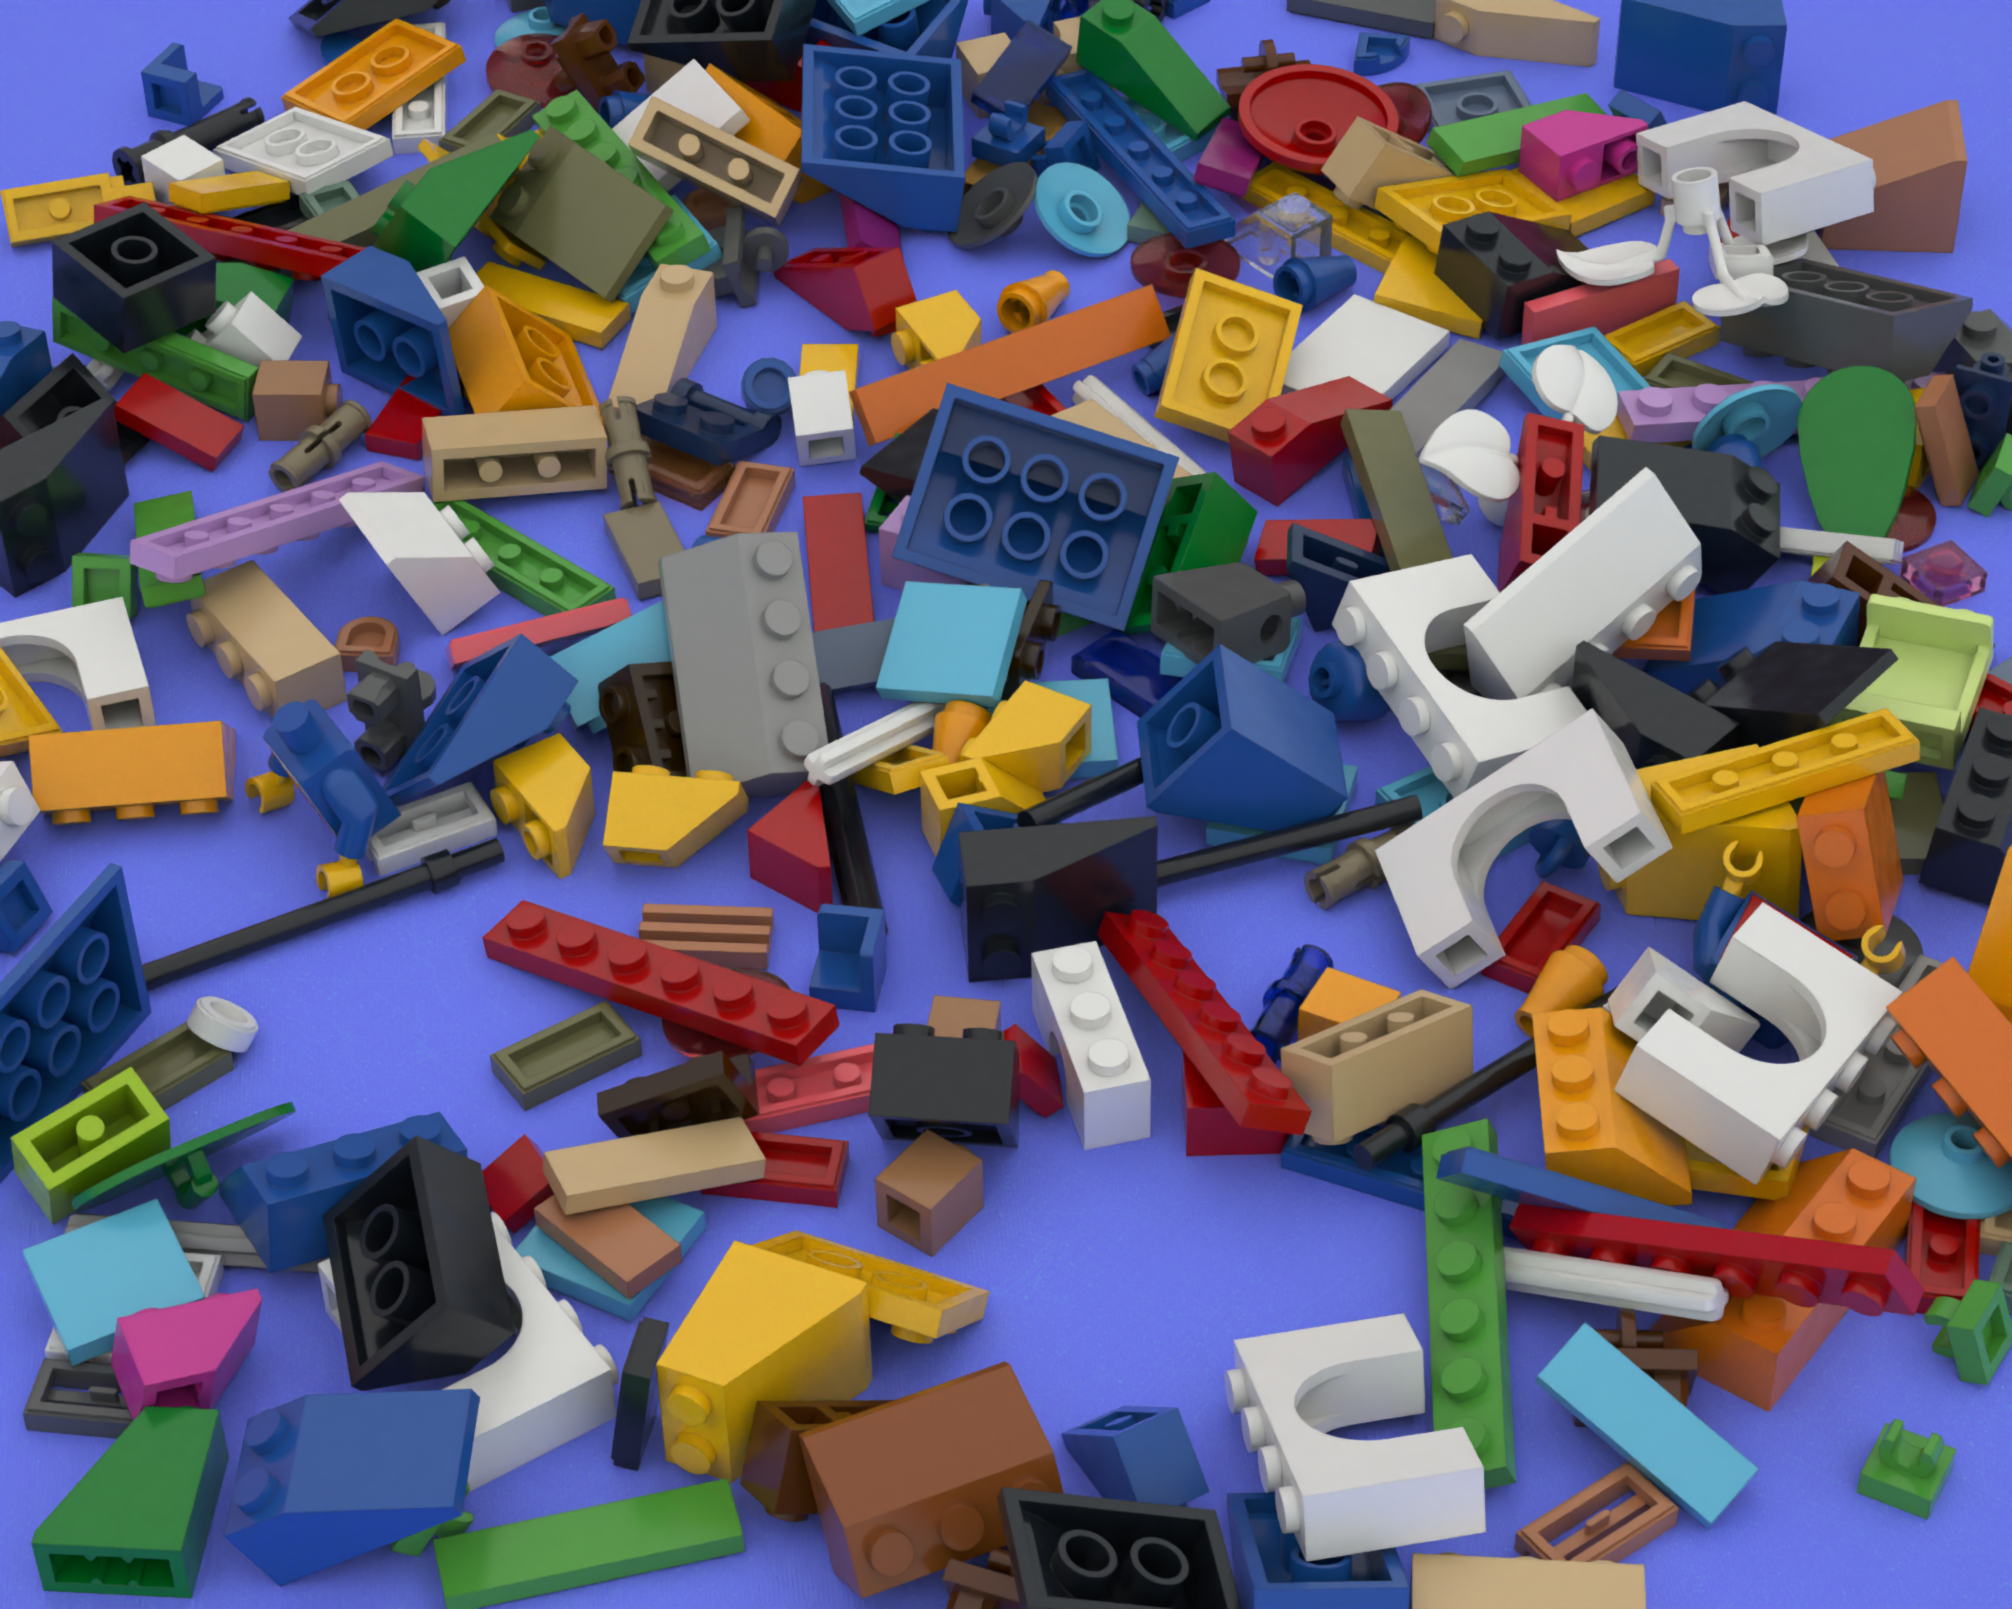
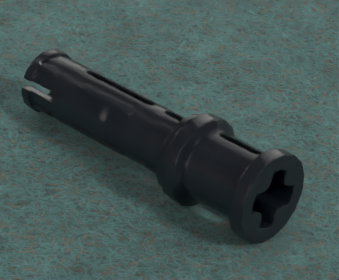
M246 97L228 108L175 132L158 130L150 135L149 141L136 147H120L112 155L116 176H123L125 186L145 183L141 160L142 155L182 135L189 137L211 151L216 146L264 123L262 109L258 107L248 112V109L254 107L257 102L251 97Z

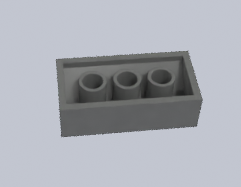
M1800 258L1774 265L1773 276L1780 278L1788 287V301L1777 306L1759 307L1754 311L1740 315L1721 317L1720 341L1743 347V354L1748 356L1770 357L1776 355L1784 357V364L1790 367L1810 368L1819 366L1827 368V375L1851 366H1873L1894 374L1905 384L1907 380L1931 374L1972 311L1973 298Z

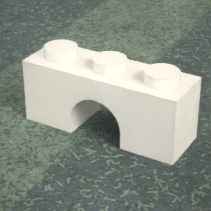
M1092 941L1031 953L1032 1011L1047 1051L1051 1055H1062L1066 1076L1067 1105L1084 1150L1149 1138L1151 1130V1078L1097 942Z

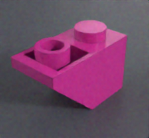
M1564 110L1522 125L1518 171L1556 202L1637 173L1638 146L1636 145V133L1648 130V124L1642 119Z
M258 1288L233 1294L218 1293L200 1301L162 1309L147 1308L133 1315L117 1318L111 1366L133 1420L146 1406L175 1408L191 1406L199 1409H213L255 1344L262 1297Z

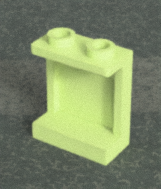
M1871 594L1867 603V626L1859 647L1892 649L1898 660L1829 722V726L1887 708L1920 741V760L1915 761V763L1954 770L1993 659L1994 619L1989 615L1975 613L1967 609H1953L1916 602L1903 597L1894 598Z

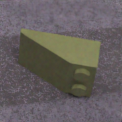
M549 126L543 137L530 150L528 160L512 184L507 186L501 193L498 205L490 217L600 296L613 303L674 210L552 126Z

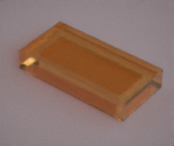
M641 434L642 441L647 442L651 450L652 460L648 464L654 492L703 511L725 491L735 470L734 464L727 463L717 466Z

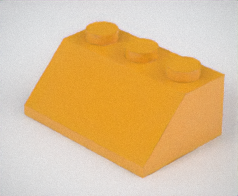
M709 63L705 71L751 120L734 136L799 168L801 171V120L776 101ZM801 172L803 181L793 200L803 204L834 189Z
M485 285L448 328L456 370L459 372L465 387L463 393L472 405L474 413L595 405L604 427L599 411V401L571 335Z
M223 721L28 735L32 794L41 810L39 814H52V825L91 823L90 811L115 809L116 820L149 819L155 817L154 806L179 805L180 815L213 814L219 812L218 801L234 800L236 730Z
M1601 1007L1532 1013L1546 1169L1667 1206L1693 1204L1685 1138L1614 1091L1638 1042L1616 1028L1611 1013Z

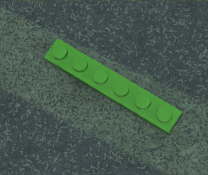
M577 89L568 95L555 98L546 108L532 115L542 136L549 126H552L674 210L645 253L646 258L656 269H658L660 264H680L686 266L711 251L704 233Z
M1488 1118L1422 1135L1433 1430L1464 1428L1484 1466L1485 1490L1516 1483L1501 1198L1436 1179L1441 1155L1449 1151L1470 1146L1498 1155L1497 1133Z

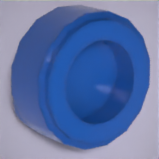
M774 357L761 358L753 362L745 370L741 381V397L746 408L754 412L764 409L777 415L786 413L791 408L788 377H796L793 368L785 361Z
M1554 819L1538 823L1533 826L1528 836L1531 845L1541 854L1535 865V872L1540 878L1552 875L1560 865L1572 869L1582 868L1591 856L1584 848L1572 820Z

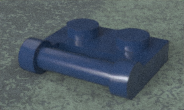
M687 378L678 380L670 393H659L653 399L636 404L642 435L717 466L770 447L777 440L782 427L779 415L764 409L754 412L704 392L701 384Z

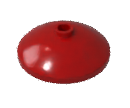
M1297 64L1267 71L1247 85L1240 97L1238 107L1240 129L1254 148L1276 164L1307 174L1325 175L1321 171L1322 167L1357 116L1396 134L1398 130L1397 110L1391 99L1381 88L1358 74L1326 65Z

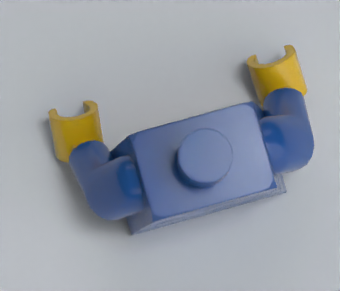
M307 700L304 703L298 701L289 702L276 711L273 717V725L263 735V739L272 751L268 760L271 772L247 779L245 791L250 799L261 796L259 812L263 814L290 805L295 799L294 783L296 788L335 835L334 850L340 855L339 861L320 864L316 868L317 886L322 891L328 890L327 898L363 885V876L357 860L366 856L370 838L400 817L401 813L350 741L316 700Z
M1735 840L1726 847L1723 854V868L1726 878L1721 888L1714 885L1694 928L1693 969L1703 979L1702 983L1759 1020L1761 1026L1751 1037L1768 1049H1779L1790 1041L1781 1030L1709 982L1732 936L1764 902L1852 960L1858 962L1859 957L1757 893L1751 891L1745 899L1740 897L1739 895L1743 887L1755 883L1762 875L1763 853L1760 850L1756 863L1751 869L1747 871L1737 870L1731 864L1739 848V840ZM1883 925L1873 926L1867 930L1861 942L1865 958L1860 965L1876 975L1894 973L1905 962V948L1902 941L1898 942L1893 951L1886 956L1881 957L1873 954L1876 946L1882 943L1886 936V930Z

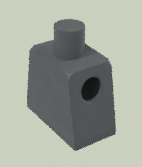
M1230 563L1153 576L1150 632L1166 643H1170L1197 664L1219 644L1254 664L1282 653L1287 649L1290 643L1291 618L1300 616L1305 612L1306 595L1302 586L1296 580L1275 583L1244 563Z

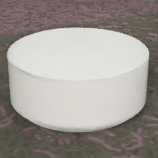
M212 996L199 998L187 1020L188 1027L201 1039L232 1052H246L259 1028L255 1018L249 1012L230 1001Z

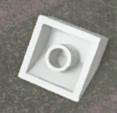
M348 492L338 499L387 567L442 636L501 593L486 574L495 566L474 537L463 544L461 540L468 536L470 532L449 505L439 512L424 492Z

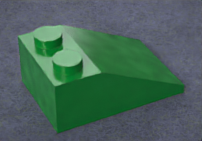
M529 130L432 167L416 186L406 180L387 205L388 208L371 229V232L379 237L373 247L409 261L415 272L446 263L509 181L540 136L533 130Z

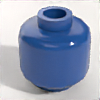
M1339 640L1326 644L1317 652L1310 666L1308 677L1309 692L1313 701L1334 713L1336 721L1369 722L1382 718L1391 710L1379 691L1371 685L1367 676L1366 664L1360 652L1353 645L1347 646Z

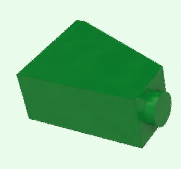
M146 1406L35 1530L31 1545L43 1591L192 1598L229 1459L219 1410L199 1409L191 1406L177 1408Z

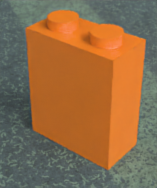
M1885 771L1805 796L1796 817L1816 929L1832 941L1862 938L1867 930L1877 925H1883L1887 934L1904 882Z

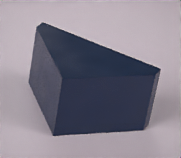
M1292 523L1287 531L1286 569L1291 580L1299 582L1305 592V611L1315 632L1333 628L1332 621L1349 581L1390 572L1387 560L1382 556Z

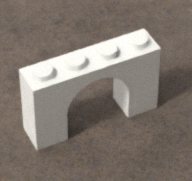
M1746 101L1636 133L1639 185L1667 199L1673 198L1671 177L1674 173L1693 167L1713 168L1717 171L1718 184L1729 182L1730 230L1757 244L1768 245L1874 212L1873 189L1876 185V175L1873 169V159Z
M1472 554L1349 581L1332 621V626L1336 630L1341 642L1347 646L1353 645L1360 652L1366 664L1367 676L1371 685L1382 695L1398 718L1402 729L1410 735L1431 765L1435 776L1443 782L1453 798L1459 796L1587 712L1569 686L1517 699L1495 700L1462 690L1447 680L1435 668L1428 653L1466 644L1463 624L1500 593Z
M123 597L0 623V647L26 682L52 683L73 691L81 698L86 707L92 730L156 726L149 684Z
M1593 708L1375 850L1417 957L1450 990L1506 955L1485 906L1484 886L1489 869L1497 855L1514 837L1524 830L1548 820H1572L1584 848L1616 883L1624 880L1673 848L1624 743Z
M1764 902L1732 936L1709 982L1781 1030L1794 1046L1800 1061L1788 1064H1775L1751 1059L1727 1047L1682 1016L1668 1009L1635 1046L1614 1088L1617 1094L1754 1185L1758 1184L1774 1163L1784 1170L1788 1167L1808 1136L1807 1133L1802 1131L1803 1127L1806 1125L1817 1131L1839 1098L1838 1095L1833 1093L1835 1088L1847 1094L1862 1074L1869 1061L1863 1054L1866 1051L1875 1057L1880 1054L1897 1028L1895 1021L1889 1017L1890 1013L1886 1006L1902 994L1901 990Z
M495 1212L491 1213L514 1332L518 1337L513 1346L499 1360L442 1389H472L480 1396L467 1480L470 1488L469 1492L616 1418L613 1386L619 1383V1374L611 1355L603 1345L598 1344L594 1347L583 1335L581 1323L572 1306L565 1299L558 1302L547 1290L545 1278L536 1261L530 1255L521 1257L512 1246L511 1238L504 1222ZM329 1258L317 1265L326 1313L342 1333Z
M1404 1313L1234 1340L1235 1369L1226 1370L1224 1373L1228 1406L1232 1414L1241 1413V1426L1246 1449L1249 1453L1258 1452L1261 1482L1266 1493L1275 1492L1276 1510L1283 1534L1294 1532L1306 1562L1486 1532L1484 1466L1463 1427L1382 1440H1352L1325 1434L1344 1426L1426 1413L1423 1349Z

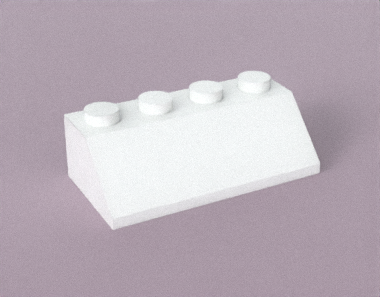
M1647 467L1641 470L1463 624L1471 686L1482 696L1495 700H1511L1567 686L1572 689L1575 651L1579 643L1584 640L1612 655L1628 639L1637 640L1642 637L1653 625L1657 614L1670 602L1685 599L1697 587L1702 575L1701 543L1657 476Z

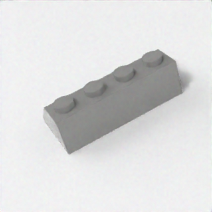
M798 532L737 533L660 558L658 567L687 777L695 778V772L700 770L721 771L732 775L733 781H740L747 797L790 795L801 784L808 781L809 771L803 765L806 756L828 744Z

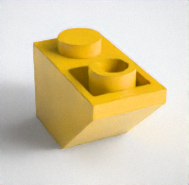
M957 290L895 308L896 332H893L891 335V345L897 361L901 365L906 364L909 369L982 344L981 318Z
M1025 680L1008 701L1003 700L997 705L991 721L977 738L972 737L965 743L958 762L981 757L1042 793L1061 789L1091 752V704Z
M557 733L494 760L493 769L496 788L490 791V798L501 822L505 825L512 823L522 835L529 854L535 860L543 859L557 877L562 879L571 875L595 817V806L590 766L560 733Z
M981 757L919 771L922 831L935 857L938 854L958 802L1018 814L1020 811L1046 800L1041 791Z
M636 765L632 767V773L613 771L603 847L613 863L677 868L743 816L748 810L749 799L740 781H733L732 775L721 771L700 770L695 772V778L670 776L669 770L652 765Z

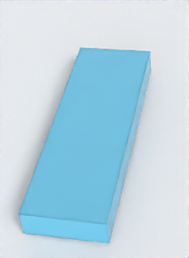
M1586 1322L1536 1378L1535 1382L1707 1529L1713 1525L1759 1470L1758 1467Z

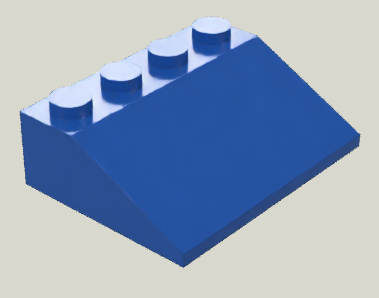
M803 44L801 172L902 227L917 228L928 233L939 231L957 232L965 184L961 59Z
M947 383L892 558L975 585L987 583L991 587L1022 588L1029 602L1040 579L1052 581L1053 604L1060 605L1061 612L1124 632L1179 457Z
M110 863L0 982V1184L14 1169L10 1137L75 1100L82 1092L81 1082L98 1073L151 1013L122 866Z

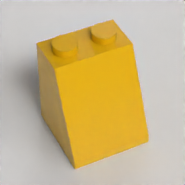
M1758 744L1636 770L1651 800L1650 782L1759 748ZM1789 801L1681 835L1653 804L1673 848L1619 883H1616L1598 863L1599 874L1606 891L1615 890L1626 914L1699 920L1714 885L1721 888L1726 878L1723 868L1724 851L1731 842L1739 840L1738 851L1731 861L1735 869L1740 871L1751 869L1756 863L1760 850L1763 853L1762 875L1755 883L1744 886L1739 896L1745 899L1753 891L1795 918H1799L1802 846L1796 819L1797 815Z
M734 1240L656 1363L666 1461L677 1464L682 1469L693 1474H707L719 1479L728 1478L729 1482L733 1483L742 1476L757 1401L852 1400L865 1391L873 1379L868 1282Z

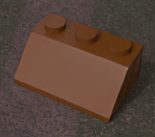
M1006 1361L798 1434L834 1574L862 1599L945 1569L949 1558L964 1562L991 1552L994 1547L1002 1548L1007 1546L997 1496L1002 1487L1064 1494L1054 1452L1011 1365Z

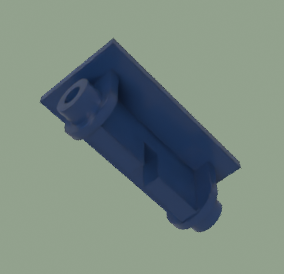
M1995 352L1983 354L1981 360L1977 361L1973 368L1957 364L1954 375L1979 472L2005 436L2012 399V379L2008 378L2009 367L2005 363V358Z

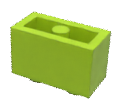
M132 1067L122 1071L10 1137L15 1173L52 1225L74 1212L70 1201L80 1193L126 1168L171 1149L170 1118Z

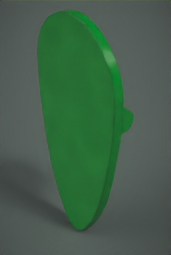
M1851 366L1834 371L1818 381L1809 390L1799 409L1797 426L1800 457L1809 495L1823 531L1887 538L1897 519L1915 452L1917 419L1914 411L1915 402L1907 386L1894 374L1881 368Z
M292 1102L284 1103L189 1140L97 1183L73 1198L70 1204L75 1213L82 1212L107 1203L166 1176L176 1192L177 1202L183 1208L194 1209L218 1190V1179L211 1172L206 1159L207 1156L295 1113L296 1109ZM186 1166H187V1168H188V1170H189V1172H190V1174H191V1176H192L191 1178H190V1176H189V1174H188V1172H187V1170H186Z

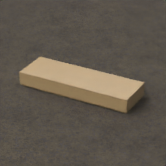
M742 1117L546 1151L543 1156L542 1171L565 1215L761 1179L764 1178L766 1158Z

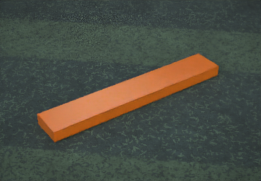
M1150 284L850 391L849 394L870 447L894 438L896 433L902 434L931 409H939L947 383L997 399H1003L1164 341L1171 334L1153 285Z

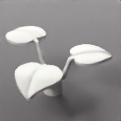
M1709 167L1687 168L1672 175L1674 205L1664 207L1665 221L1657 246L1644 241H1628L1581 252L1556 250L1557 259L1562 268L1570 276L1581 282L1596 286L1625 284L1645 278L1655 272L1654 262H1659L1666 258L1675 222H1677L1679 225H1682L1685 234H1708L1720 284L1703 287L1693 294L1692 304L1697 312L1707 316H1734L1754 311L1759 307L1781 305L1789 299L1787 285L1776 276L1754 273L1734 280L1729 275L1722 245H1757V243L1741 235L1732 238L1721 209L1717 171ZM1806 233L1765 246L1774 258V265L1803 256L1808 251L1809 244Z
M1552 345L1536 357L1532 368V381L1543 402L1554 411L1563 413L1561 420L1569 422L1574 420L1578 424L1585 425V431L1591 434H1599L1611 425L1617 414V393L1610 376L1597 360L1585 351L1578 350L1573 345ZM1465 409L1447 418L1434 430L1420 454L1419 463L1442 472L1464 490L1478 497L1480 509L1485 517L1495 525L1504 527L1509 497L1517 490L1520 483V474L1517 468L1519 459L1515 454L1509 453L1511 448L1510 437L1505 427L1499 421L1479 410ZM1590 491L1581 493V504L1589 503ZM1589 507L1585 511V519L1589 516Z

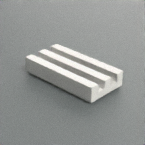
M1780 527V552L1831 557L1848 541L1880 564L1898 565V563H1902L1904 542L1897 539Z
M467 782L396 807L401 816L370 838L366 856L370 862L374 861L375 870L381 877L421 862V857L444 849L451 852L498 835L496 818L472 782Z

